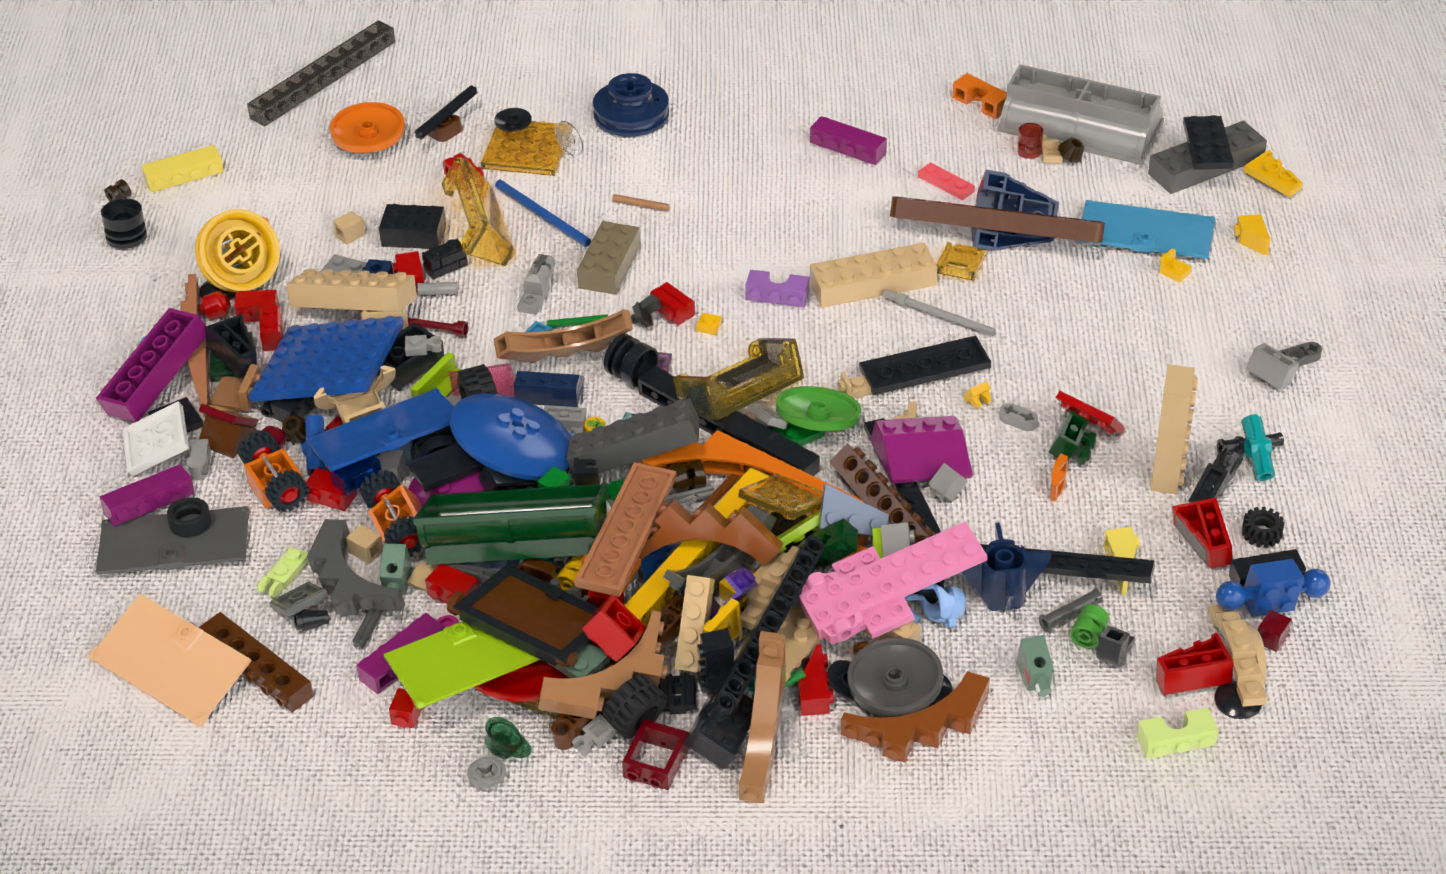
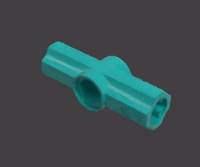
M1251 414L1243 417L1241 423L1246 439L1244 451L1246 457L1251 459L1255 479L1259 481L1271 479L1276 475L1271 459L1272 442L1265 435L1261 416Z

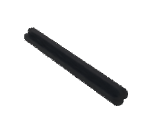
M470 85L417 128L414 132L415 137L420 140L425 138L478 93L477 87Z

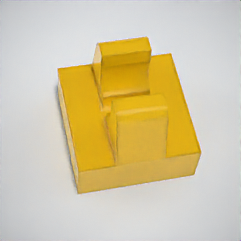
M986 381L970 388L963 395L966 403L970 402L974 408L978 409L982 406L979 398L986 405L991 401L989 393L991 387Z

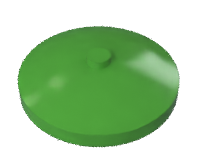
M818 386L793 387L782 391L776 399L777 414L785 421L805 429L816 431L845 430L855 426L861 416V406L857 400L843 392Z

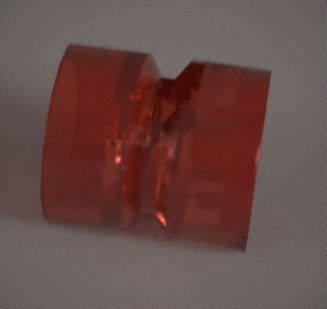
M1025 123L1019 127L1017 153L1021 157L1034 159L1041 155L1043 128L1040 125Z

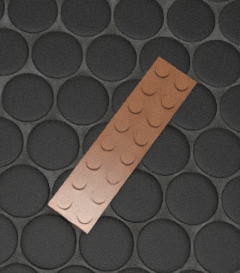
M636 462L633 463L575 579V587L620 597L655 524V519L659 515L656 511L666 501L677 478V471Z

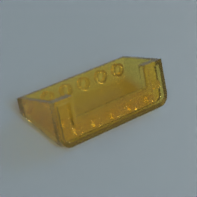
M458 157L441 184L445 195L452 197L454 192L458 191L469 224L467 232L460 241L463 252L466 255L506 266L509 260L513 258L515 250L493 187L466 159Z

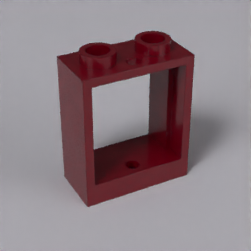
M644 719L622 761L623 777L634 782L638 781L651 785L654 788L669 790L689 747L683 744L689 732ZM644 742L673 750L664 769L635 761Z

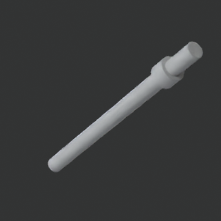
M887 289L883 292V297L896 301L898 305L916 308L990 336H994L996 333L995 328L909 298L907 294L901 292L898 294Z

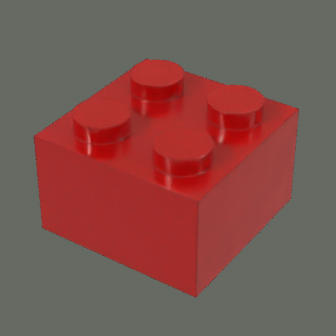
M612 594L594 611L582 630L585 631L586 636L591 641L596 642L602 648L603 653L607 657L617 662L637 643L646 626Z

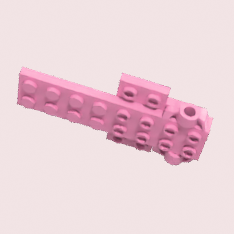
M966 521L883 558L879 557L874 546L832 564L834 572L823 574L815 572L809 575L802 588V594L798 595L800 606L819 640L825 638L831 644L845 641L867 629L873 639L914 621V614L904 597L987 561V554Z

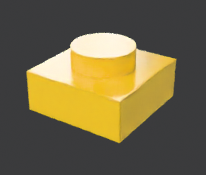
M702 313L696 325V332L716 335L722 324V316Z

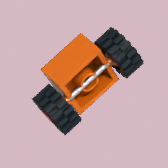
M257 430L256 434L253 432L249 433L250 437L245 436L243 438L245 442L240 441V447L237 449L239 452L238 456L244 463L247 483L265 509L273 506L278 511L286 512L287 508L289 511H292L294 506L298 508L300 506L298 503L305 502L303 497H308L307 492L309 491L301 472L285 449H280L279 444L271 433H267L265 430L262 433L260 430Z
M379 470L376 475L374 472L371 473L372 477H366V482L361 483L360 494L370 509L368 513L383 542L386 544H406L410 557L414 555L413 552L415 551L419 553V548L423 547L420 544L416 525L414 526L413 519L422 508L420 501L413 492L400 484L394 472L391 471L389 473L388 470H384L383 473Z

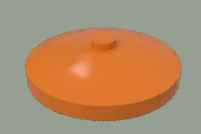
M365 102L349 106L338 112L330 123V134L333 142L338 147L355 153H371L384 150L397 143L405 132V121L402 113L391 105L379 102Z

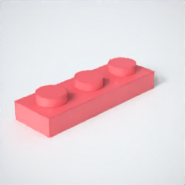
M931 162L918 171L919 178L962 201L975 192V185Z

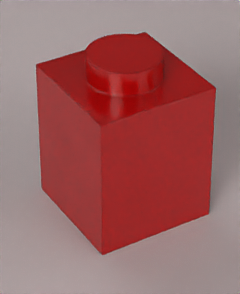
M403 688L397 689L389 707L391 725L415 728L422 708L419 710L416 708L413 700Z

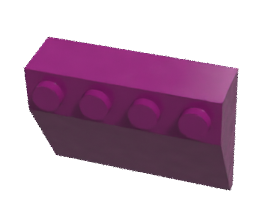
M956 416L875 421L870 441L892 484L931 481L944 463L962 477L972 478L973 472L963 429Z

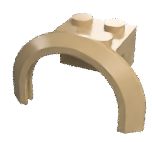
M381 366L380 375L374 380L368 392L328 396L324 391V387L320 388L314 396L315 406L320 409L337 408L343 424L382 410L386 407L384 402L381 403L377 393L391 384L395 378L396 370L393 367Z

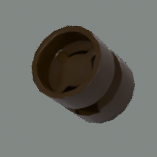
M700 459L688 461L686 466L682 463L669 466V470L677 471V478L672 486L675 493L688 491L689 487L697 489L706 486L705 470Z

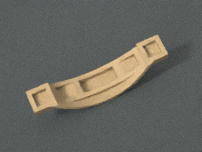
M805 540L798 547L792 546L787 553L777 554L765 566L761 565L755 574V581L758 583V586L747 596L745 610L741 614L742 627L749 630L753 629L796 551Z
M1219 604L1209 605L1208 614L1213 627L1220 629L1230 656L1234 661L1233 668L1237 682V693L1242 706L1266 705L1267 695L1264 690L1266 655L1259 632L1252 624L1241 620L1238 611L1225 610Z

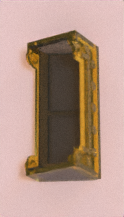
M759 338L749 345L748 358L707 377L689 376L687 374L675 376L673 380L677 397L680 400L691 398L697 411L711 420H718L804 379L796 338Z

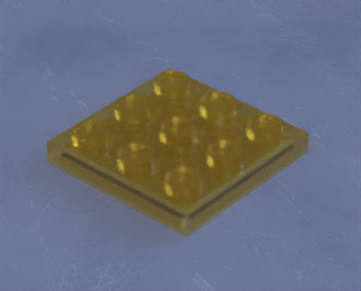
M775 474L739 489L738 497L746 500L748 504L762 506L766 511L782 514L784 518L793 520L821 508L823 491L780 474Z

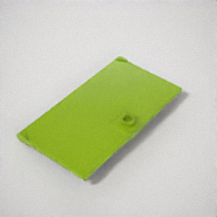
M464 621L384 654L385 660L418 710L541 660Z

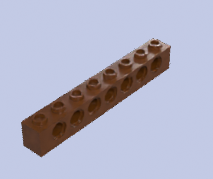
M847 443L829 461L856 494L864 500V503L889 515L888 524L908 522L910 530L915 532L916 543L935 535V532L930 527L922 525L924 520L916 512L912 513L910 511L912 506L905 499L902 498L900 500L898 490L892 485H887L889 480L881 472L877 473L875 471L877 466L871 460L864 459L866 454L858 446L853 448Z

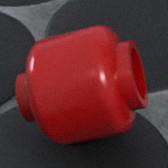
M220 291L203 296L202 304L199 305L201 314L207 316L210 320L228 315L229 309H231L228 296Z

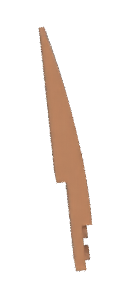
M188 274V283H185L187 296H185V301H180V310L200 316V295L196 274ZM205 337L188 359L193 385L200 405H210L209 349L206 347Z

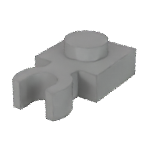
M426 335L405 336L406 356L427 355V351L441 352V336H433L430 339H427Z
M599 714L582 728L584 735L575 737L572 740V745L576 749L579 745L584 744L579 751L582 756H585L590 752L592 745L595 744L600 748L617 732Z

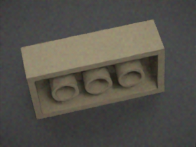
M602 221L577 269L578 288L617 295L641 246L640 227Z

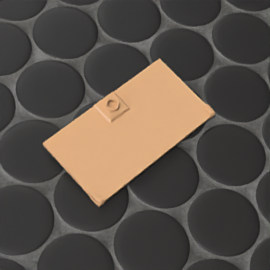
M142 594L138 595L100 644L89 654L90 660L103 666L199 727L206 722L210 713L251 662L250 658Z

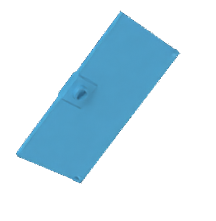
M1086 200L1082 219L1105 222L1103 243L1094 244L1131 248V250L1142 253H1167L1173 248L1176 250V255L1205 259L1209 258L1214 223L1216 221L1214 216Z

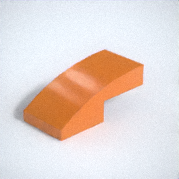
M1061 453L1052 470L1050 497L1054 502L1065 489L1068 456Z

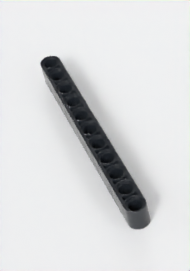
M808 536L796 551L708 706L707 712L713 721L724 722L738 705L757 669L760 632L778 633L824 550V543L819 537Z

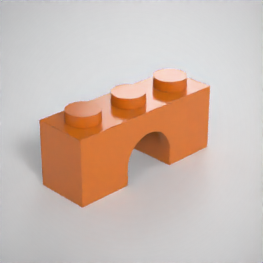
M968 73L953 82L952 98L966 105L972 101H982V113L994 119L1001 116L1007 92Z

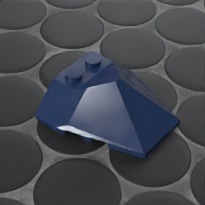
M986 169L977 191L975 206L1057 216L1059 202L1010 177L1007 173ZM974 227L971 229L973 248L989 251L1053 242L1054 239L1053 237Z

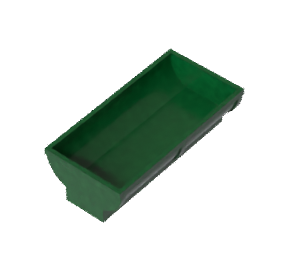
M607 483L431 494L414 517L413 522L414 526L416 525L420 544L425 549L426 565L583 556L585 554L588 555L606 519V492L608 487Z

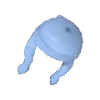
M933 584L924 588L934 589L938 597L936 605L929 603L922 595L910 594L904 597L905 601H920L925 615L933 622L945 623L947 628H954L956 620L963 616L966 609L965 595L956 586H946L943 589L939 585Z

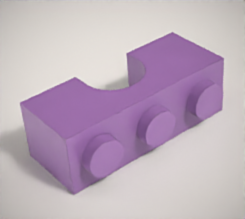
M750 269L745 284L746 300L797 307L806 306L810 292V277L793 274L789 275L786 282L774 283L770 281V272Z

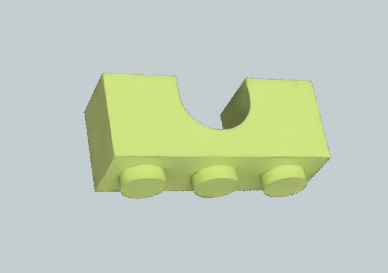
M1208 707L1185 712L1183 728L1173 729L1167 726L1161 716L1139 721L1137 738L1146 758L1162 757L1167 754L1186 752L1197 748H1207L1216 745L1218 727Z

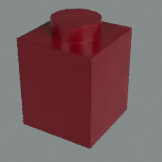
M1270 609L1257 630L1265 648L1275 652L1279 650L1289 635L1291 618Z

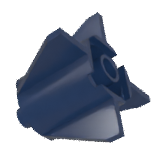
M1000 522L995 523L996 540L990 542L989 547L984 550L987 554V561L964 570L962 573L982 597L989 610L1020 609L1026 599L1027 591L1051 560V550L1027 552L1022 545L1021 547L1015 545V541L1003 539Z

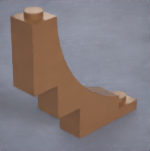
M761 631L759 636V658L756 669L753 712L747 750L739 782V800L750 803L764 804L775 760V740L780 724V703L786 684L785 634Z

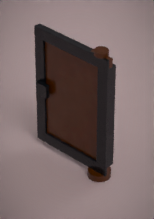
M509 564L467 596L459 591L455 592L447 604L448 613L455 616L459 615L460 620L553 666L557 664L565 666L567 664L570 667H574L578 661V654L593 642L586 636L582 628L594 611L599 608Z

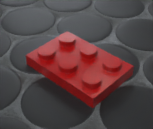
M1060 390L1055 397L1061 403L1060 407L1064 408L1067 413L1071 410L1089 420V424L1093 426L1097 424L1102 427V430L1111 435L1115 432L1122 435L1125 427L1115 417Z

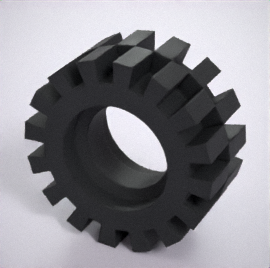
M1254 507V511L1250 509L1244 515L1242 536H1244L1245 541L1249 540V544L1253 545L1256 543V547L1260 548V545H1264V548H1268L1269 544L1273 547L1275 543L1278 544L1280 539H1282L1285 525L1283 516L1279 517L1280 513L1278 511L1273 513L1274 509L1272 508L1268 511L1266 507H1262L1261 510L1258 507ZM1257 526H1266L1270 529H1261Z

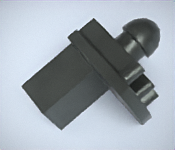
M651 294L640 303L636 302L632 306L634 314L631 315L632 323L636 324L640 321V324H644L645 327L654 325L651 314L661 307L660 299Z

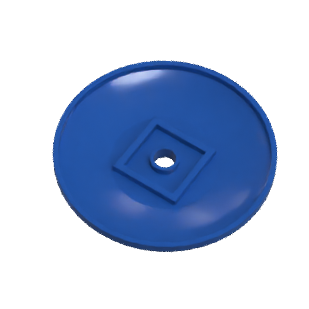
M494 393L471 395L460 400L455 405L450 416V427L453 436L470 456L483 465L502 474L526 480L541 479L543 474L549 472V469H552V467H557L566 472L570 469L567 454L571 435L556 418L538 406L519 398Z

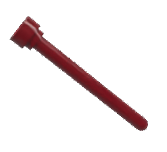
M408 318V326L415 322L423 328L450 331L457 337L465 338L468 334L469 326L467 321L458 320L452 324Z

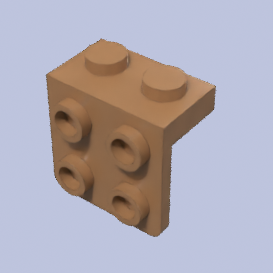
M251 364L244 378L222 377L210 400V405L222 406L232 410L250 411L254 402H251L249 393L257 380L261 378L259 365Z

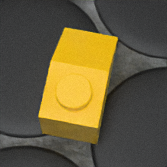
M1262 215L1238 216L1237 224H1234V235L1238 237L1240 244L1263 255H1268L1270 236Z

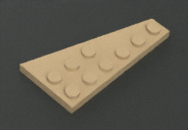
M792 606L778 631L779 634H785L786 681L791 677L793 669H798L804 657L807 658L813 652L816 645L822 641V639L819 640L802 607Z

